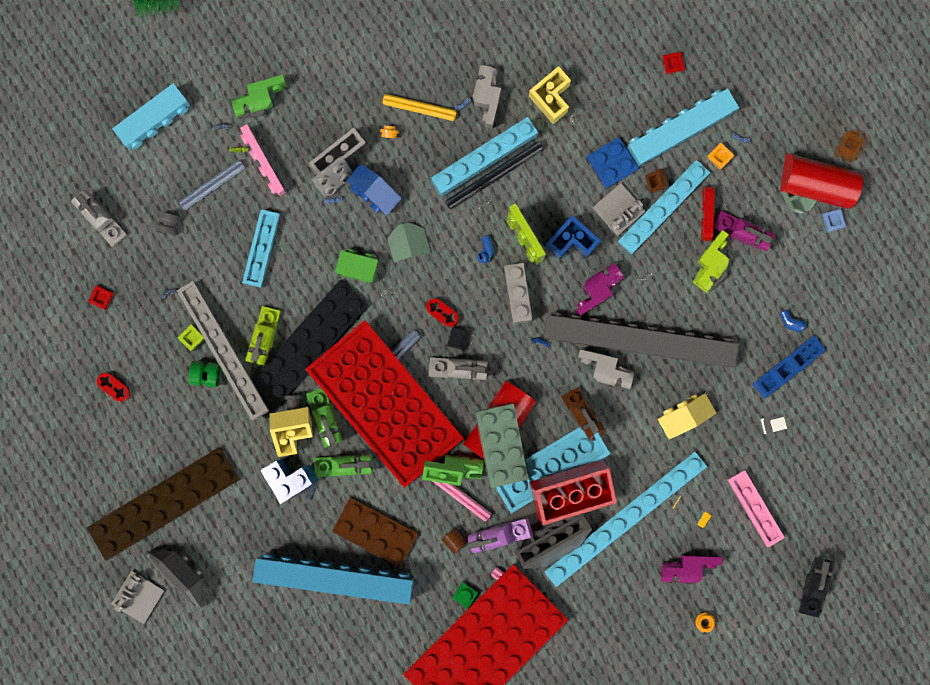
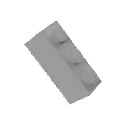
M352 128L310 161L308 165L318 175L339 157L342 156L345 160L364 145L365 141Z
M524 263L504 266L512 324L531 322L532 315Z

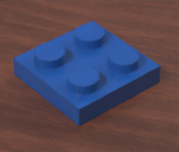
M619 137L586 156L605 189L639 169Z

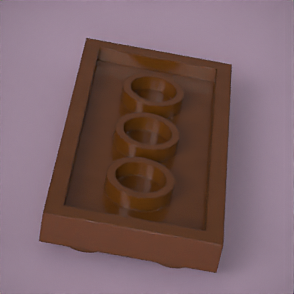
M351 497L332 530L333 533L399 568L418 535L417 532Z

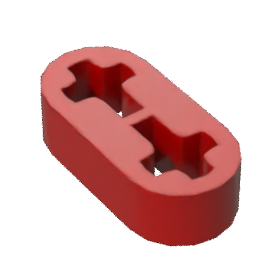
M433 298L427 302V312L444 326L454 327L458 323L457 313L442 301ZM437 302L439 304L438 308L442 312L439 313L436 310L431 312V306L429 305ZM443 313L449 316L453 314L455 321L453 323H446L447 319L443 316Z
M102 373L98 376V387L114 400L124 402L129 399L130 389L110 373ZM109 377V378H110V379H109V382H110L113 386H112V387H110L109 385H104V386H103V383H104V382L102 381V379ZM124 388L125 397L120 396L118 398L119 393L114 389L122 390Z

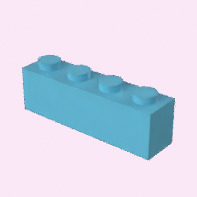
M173 83L112 129L129 150L132 148L137 149L143 144L142 141L144 139L155 136L160 127L170 125L173 122L172 118L176 115L180 116L188 111L187 107L190 104Z

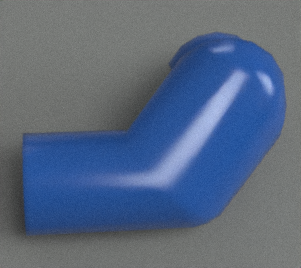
M490 235L481 238L484 248L477 256L478 261L481 263L489 262L495 253Z
M788 309L779 313L787 329L801 332L806 328V322L802 319H793Z

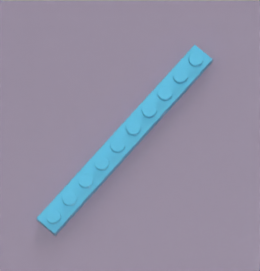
M696 452L690 454L586 537L579 548L560 558L544 571L556 587L703 471L707 467Z

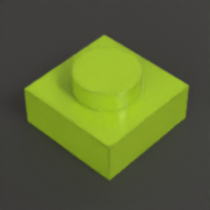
M192 324L178 337L192 352L205 340Z

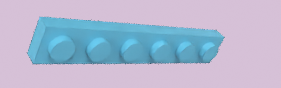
M696 160L621 237L618 243L632 255L710 172Z

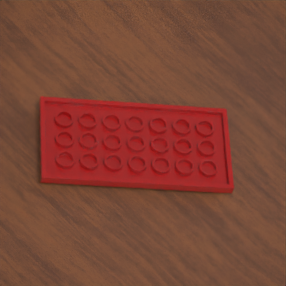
M366 320L361 322L305 369L404 488L423 473L425 461L436 462L464 439Z
M512 564L403 675L413 685H504L568 621V618Z

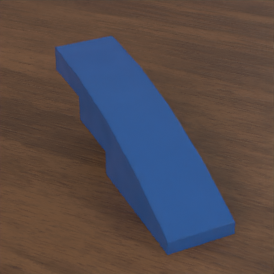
M813 335L763 374L752 385L765 399L793 376L801 372L826 349Z

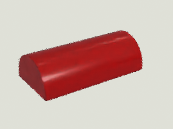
M789 153L785 155L780 186L781 192L846 209L852 208L858 201L863 186V178L860 172Z
M505 381L487 408L513 403L518 427L520 428L537 401ZM476 423L463 445L484 459L478 425Z

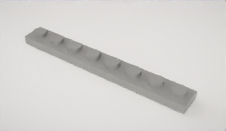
M191 281L177 290L251 421H255L270 411L197 284Z

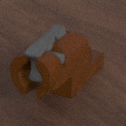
M578 387L561 396L574 420L589 441L596 440L594 437L596 433H599L601 437L606 433V429Z

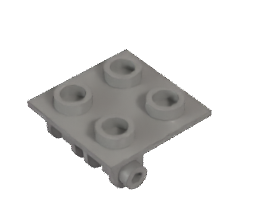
M341 156L311 180L323 197L326 198L333 195L341 185L346 184V180L353 172Z
M621 183L592 207L617 236L646 212L642 207L643 204L639 200L636 201Z
M131 571L111 604L115 606L114 609L116 611H123L142 624H145L165 590Z

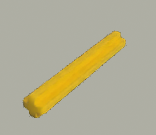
M385 94L383 97L384 105L454 121L456 118V110L389 94Z

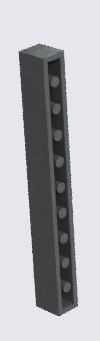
M554 312L546 317L543 337L546 340L730 368L736 367L739 344L733 343L734 340L722 338V341L714 340L715 337L712 336L696 338V334L684 333V336L676 335L677 331L665 330V333L657 332V328L646 327V330L638 329V325L627 324V327L619 326V322L608 321V324L600 323L601 320L594 318L584 321L581 320L582 317L570 315V318L562 317L563 314Z

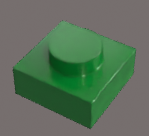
M462 581L452 599L468 609L478 592Z

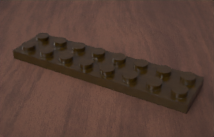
M218 447L87 527V530L105 561L239 481V478L222 449Z

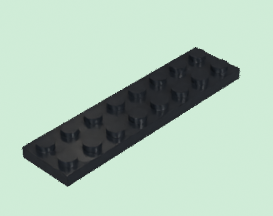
M341 280L338 281L265 365L253 376L252 381L270 410L263 415L265 419L270 417V414L285 400V396H288L308 374L305 369L327 352L369 306Z

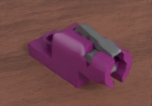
M720 211L713 225L714 230L718 232L723 230L729 234L728 237L765 252L770 248L771 240L775 238L774 233L742 218L737 219L723 211Z
M610 263L589 272V279L585 282L583 289L591 300L588 301L586 298L577 304L579 308L575 311L578 316H582L613 295L609 288L612 289L624 278L615 263Z
M681 555L680 563L678 561L661 563V581L665 584L689 588L692 583L702 580L703 565H705V568L716 569L717 565H722V557Z

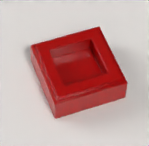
M681 52L662 56L666 75L685 71Z
M96 285L88 302L107 310L114 293Z

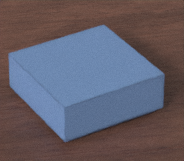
M841 209L822 214L827 232L846 227Z

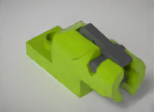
M723 230L697 261L703 268L700 267L693 283L706 293L710 292L728 275L726 268L729 259L717 250H722L728 242L726 238L729 234Z
M262 306L245 361L251 363L255 361L259 365H265L269 350L272 348L281 311Z

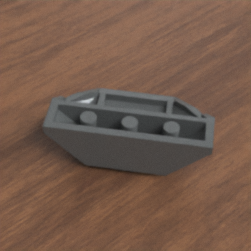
M583 514L542 525L539 522L531 527L533 537L519 541L515 554L524 569L546 567L579 548L592 529Z
M149 550L144 553L197 610L204 606L203 571L197 565L193 566L188 561L190 558L184 551Z

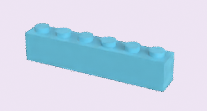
M728 88L724 91L721 89L711 94L712 98L705 100V98L695 103L696 107L690 110L689 108L682 110L675 119L672 117L662 122L663 125L656 128L654 126L646 131L647 135L641 138L636 136L631 139L627 149L638 168L735 113L739 106Z
M526 117L431 177V182L440 196L443 197L537 138L538 132L530 119Z

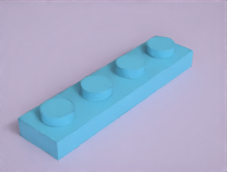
M260 210L242 281L243 284L262 288L280 218L279 213Z

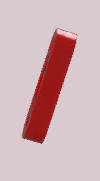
M704 186L702 191V211H704V216L701 219V241H712L715 191L714 187Z

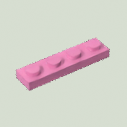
M247 124L240 128L243 132L240 136L245 145L249 144L252 150L249 152L254 161L258 160L260 162L259 170L263 177L267 176L270 183H268V186L272 193H277L280 197L286 192Z
M743 470L727 479L766 547H770L785 538L746 471Z

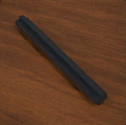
M539 141L535 142L445 201L447 207L452 210L542 152L544 149Z

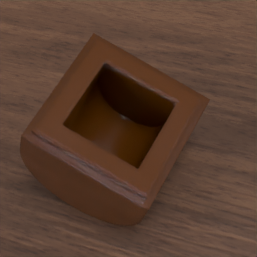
M664 168L645 175L651 193L670 187Z
M456 527L441 539L453 554L468 542Z

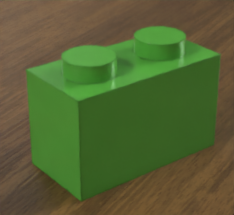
M346 249V251H340L335 273L336 275L373 284L379 261L375 259L376 256L365 253L364 256L357 255L355 250Z

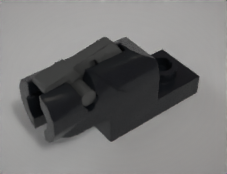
M814 557L810 574L806 576L799 613L819 618L822 600L826 599L834 561L827 559L823 561L824 559Z

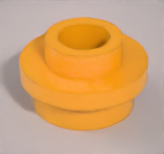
M384 125V129H380V132H382L381 137L396 138L397 134H399V130H395V126Z
M704 612L697 616L695 624L700 631L710 632L715 627V619L711 614ZM703 619H708L709 623L707 626L702 625Z

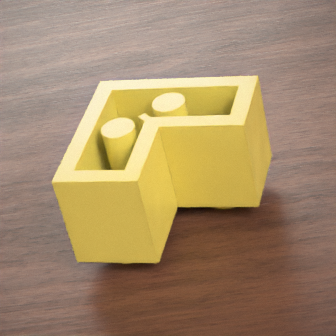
M559 66L529 91L530 99L552 124L563 117L569 109V106L559 95L570 86L571 80Z
M706 393L699 397L697 394H694L687 398V400L677 404V409L671 407L663 411L664 416L660 417L658 421L668 439H671L697 427L717 413Z
M308 407L270 414V432L278 457L297 454V440L313 437L312 420Z

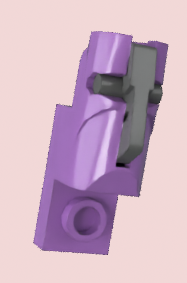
M526 517L472 533L468 536V543L470 542L471 551L478 553L510 545L515 541L528 539L534 535L529 519Z

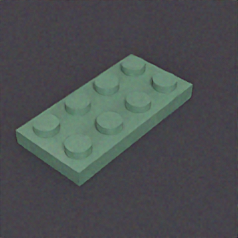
M510 403L475 411L490 488L529 480L514 404Z

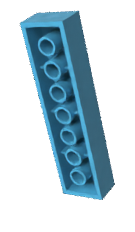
M274 553L262 554L255 561L252 581L254 583L408 605L411 601L414 577H410L411 573L399 572L396 575L391 574V570L380 569V571L375 572L372 571L371 567L366 566L354 569L351 564L342 563L340 566H333L334 562L322 561L319 564L314 563L315 560L310 558H303L301 561L295 560L296 557L288 555L277 558Z

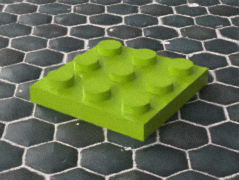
M515 203L509 207L506 222L511 230H516V239L521 247L525 245L527 249L526 256L531 263L535 262L538 265L543 262L546 253Z

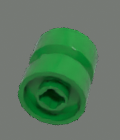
M192 361L189 369V385L202 386L205 384L206 387L218 388L220 382L219 375L221 374L219 363L209 362L205 365L201 361Z

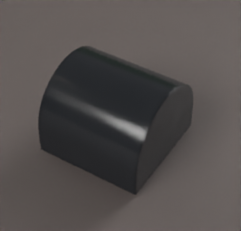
M451 328L447 347L465 351L470 332Z

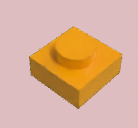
M720 142L706 158L721 170L733 158L734 154Z

